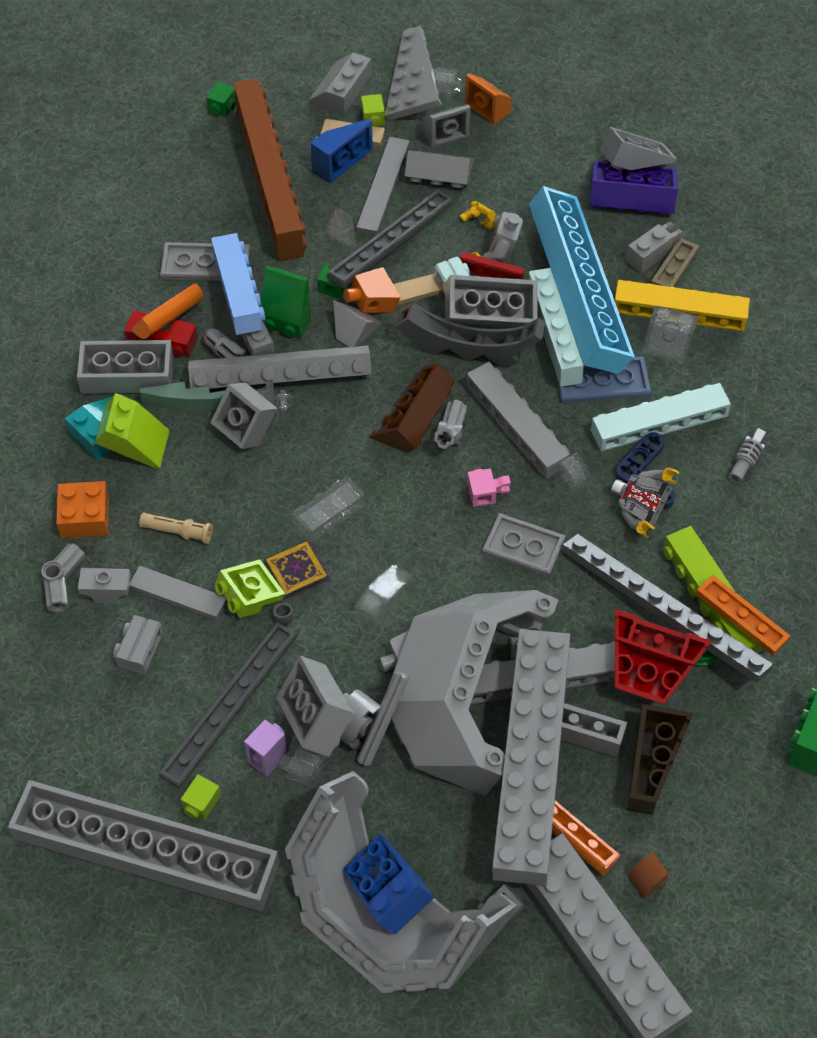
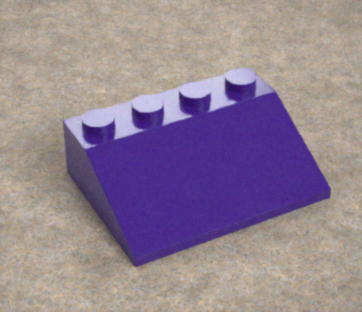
M594 161L590 205H594L598 209L614 207L619 211L634 209L639 213L654 211L660 215H668L675 212L678 191L677 169L651 166L634 170L625 168L618 170L613 168L610 162Z

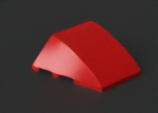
M615 609V689L664 705L712 641L690 633L686 635L640 620L638 616Z

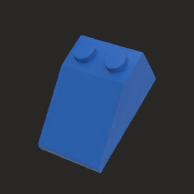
M368 119L328 130L319 137L314 138L311 142L312 171L327 182L332 183L372 151V121Z

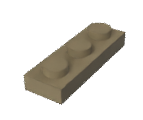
M680 238L651 280V284L675 287L698 253L699 246Z

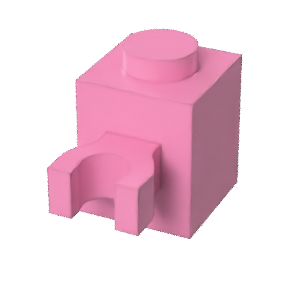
M476 469L468 472L467 485L472 506L496 504V493H510L509 486L511 482L509 475L493 479L491 469Z

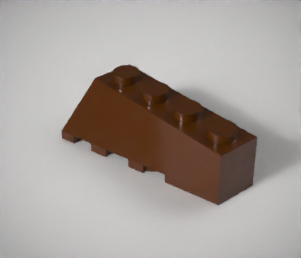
M439 363L423 367L408 386L407 390L409 393L403 395L394 404L397 407L390 416L386 415L381 421L383 424L378 432L373 431L369 437L400 451L416 449L421 444V438L424 433L431 427V421L434 416L441 410L443 401L450 395L455 380Z

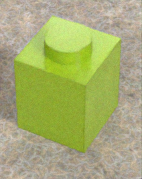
M382 95L361 96L363 121L370 119L374 127L385 125Z
M198 774L180 799L184 809L183 812L194 820L198 817L205 821L222 796L220 786Z

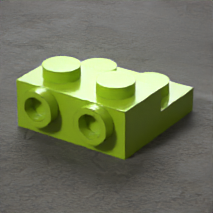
M261 560L220 570L215 582L216 592L218 595H224L228 601V609L231 613L236 612L239 618L260 613L264 605L281 601L285 595Z

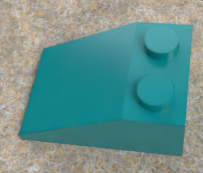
M111 397L83 405L65 418L68 433L97 461L112 451L95 444L104 407Z

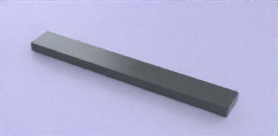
M437 189L329 270L327 278L340 287L345 288L353 282L356 275L366 272L453 204L454 199Z
M279 622L275 623L159 771L158 775L179 789L182 787L297 638L296 632Z

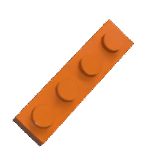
M714 575L697 589L696 595L772 656L789 641L790 635Z

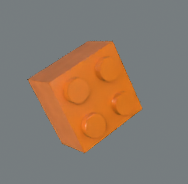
M106 481L58 484L56 524L61 538L109 535V492Z

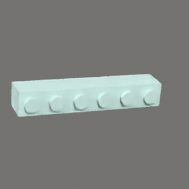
M551 268L529 271V280H537V317L546 322L543 336L559 385L563 387L580 384L583 379L584 365Z
M720 383L706 385L700 389L687 390L670 397L665 396L649 403L643 402L638 406L621 408L616 412L600 414L592 418L591 432L600 451H605L641 441L651 432L663 435L727 417L731 403Z

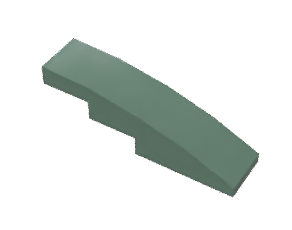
M185 382L139 388L143 405L179 411H216L225 391L210 393L209 386L186 389Z

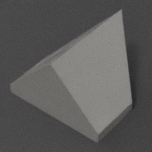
M333 300L336 340L346 347L359 346L382 324L368 313H363L359 309Z

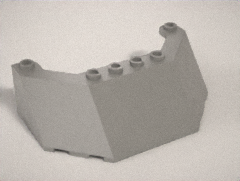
M537 590L473 594L414 616L392 675L393 678L395 673L401 672L407 675L409 680L391 718L394 723L393 727L401 743L405 745L414 768L485 796L489 793L503 775L505 754L501 749L485 743L469 712V707L495 630L498 629L515 637H519V629L540 631L545 619L554 613L558 599Z
M353 771L320 786L285 848L287 859H291L294 872L291 878L295 895L299 896L302 911L300 912L302 924L382 993H391L395 990L421 991L427 988H451L506 925L517 904L504 894L497 893L488 898L482 909L449 911L433 898L394 935L376 922L342 870L369 845L361 809L368 796V786Z

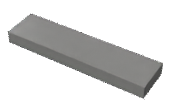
M142 566L138 567L129 584V588L214 620H218L227 603V599L223 595H218L212 591Z

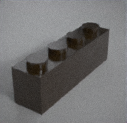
M642 704L628 797V811L653 815L659 795L693 716L692 712Z

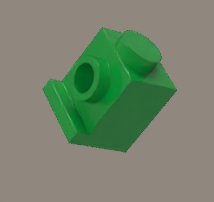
M325 263L317 278L318 292L342 299L344 290L350 289L352 282L345 288H342L328 279L327 272L331 269L329 264Z

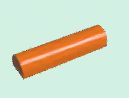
M194 283L141 318L132 327V331L139 338H148L203 300L201 288L197 283Z
M555 801L552 834L558 837L563 833L577 854L602 876L606 875L615 865L620 854Z

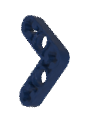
M657 432L648 433L618 464L616 479L628 484L632 475H639L641 472H645L644 470L662 452L665 441L664 437ZM654 441L658 442V444H654V445L650 448V451L648 450L649 445H650V442H652V443H653ZM643 455L646 461L638 462L634 459V456ZM630 465H632L630 474L623 475L622 472H626ZM673 490L663 509H669L673 506L675 501Z

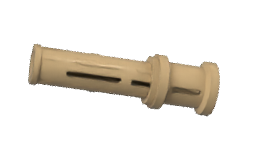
M143 512L139 521L141 528L181 535L185 540L190 538L203 541L204 544H209L213 533L212 523L205 525L196 523L192 519L181 521Z

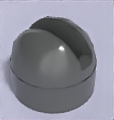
M287 603L275 606L273 610L275 620L282 625L289 624L293 620L294 615L292 606Z

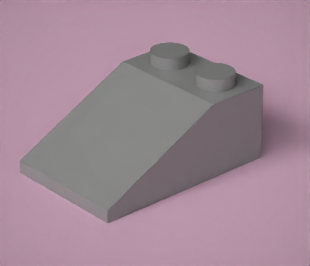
M609 127L600 147L601 152L605 155L604 158L610 161L613 168L618 170L623 168L634 170L674 163L677 159L663 143L613 127Z

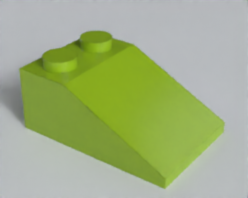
M115 393L104 407L95 444L153 468L160 469L170 430L138 402Z

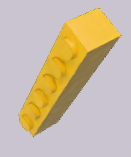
M618 280L615 304L619 314L737 331H745L750 298L624 280Z

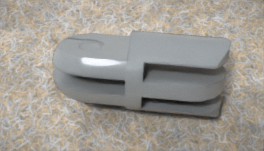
M208 329L206 335H204L205 344L219 358L240 357L246 352L229 336H226L217 329Z

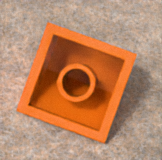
M470 73L466 75L465 105H469L471 109L494 125L511 112L512 98L506 93H503L481 77Z

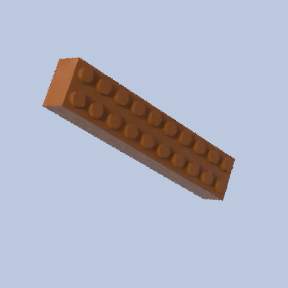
M258 78L233 82L238 118L278 260L281 262L304 257L303 249H307L305 236H302L306 234L304 222L299 220L301 219L299 206L294 204L297 203L295 191L290 189L292 187L291 177L285 173L288 172L285 159H281L283 151L281 144H277L279 142L277 130L272 129L274 127V120L272 115H268L270 107L268 100L264 101L266 98L264 86H260Z

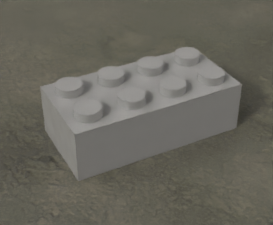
M450 275L445 282V320L469 327L507 329L524 326L537 319V280Z
M171 340L80 341L77 380L81 394L140 393L139 388L172 384L174 355Z
M299 656L276 698L302 748L329 757L333 749L339 745L340 737L345 728L350 725L354 712L327 666Z

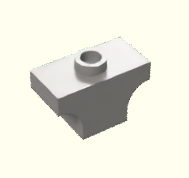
M81 568L78 584L79 594L90 596L94 603H118L120 596L128 595L131 576L130 569Z

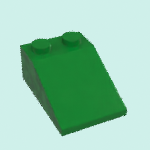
M268 265L266 266L260 307L264 309L265 320L262 321L268 331L274 330L283 333L287 337L301 339L311 321L308 278Z

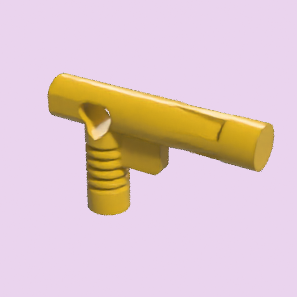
M473 201L471 208L459 217L463 222H466L471 217H477L480 214L493 219L496 213L481 203Z

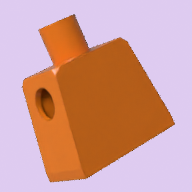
M384 268L356 275L351 288L345 289L343 293L344 300L346 302L355 301L363 313L394 312L400 299L399 293Z

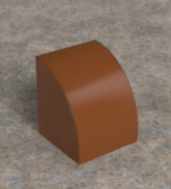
M651 853L630 871L628 877L644 898L663 887L669 874L656 855Z

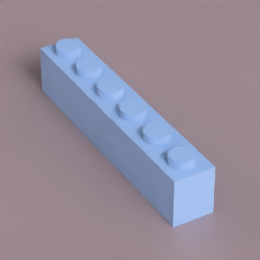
M237 233L211 238L216 265L236 335L263 330L262 320H265L264 309L260 307V296L257 293L256 283L253 280L251 266L249 267L243 241H239Z

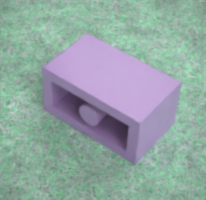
M264 720L244 741L248 763L266 777L287 756L285 732L279 725L275 723L270 724L267 720Z

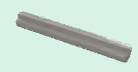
M401 672L394 674L357 757L358 763L364 766L371 765L409 680L407 675Z

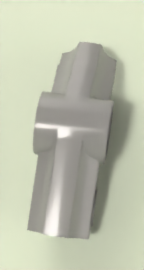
M453 400L448 402L443 421L439 422L434 441L437 442L439 448L447 449L452 444H460L459 438L462 437L463 422L467 412V406L462 401Z
M68 543L53 561L47 562L42 567L41 573L44 579L48 611L59 613L69 608L66 587L67 578L86 557L85 553L73 543Z

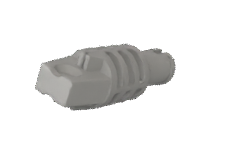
M758 428L752 438L748 436L745 438L735 456V465L728 477L732 483L740 484L747 471L756 464L765 445L761 444L766 433L765 431Z

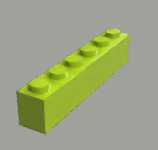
M692 526L666 536L663 553L667 560H672L677 576L680 579L683 578L687 583V589L691 597H696L700 603L702 614L705 617L708 616L712 624L754 652H762L764 649L696 595L697 589L712 575L733 591L734 589Z

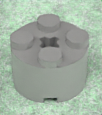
M354 690L350 695L347 693L343 694L354 714L350 725L345 728L340 740L352 749H357L363 744L360 739L368 734L380 708L377 702L361 690Z

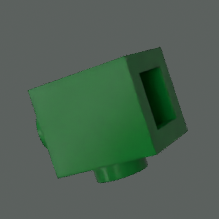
M217 82L206 97L208 111L214 115L224 117L230 111H233L236 106L234 87Z

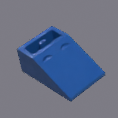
M382 833L342 869L376 922L394 935L434 898L422 879Z

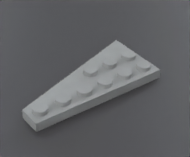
M421 26L408 28L403 31L385 111L387 120H394L442 106L438 97L439 92L435 85L436 80L432 63L429 60L430 55L426 47L425 34Z

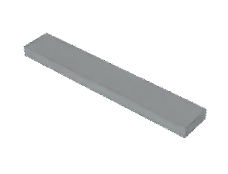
M389 137L357 224V232L371 235L378 234L407 154L410 140Z

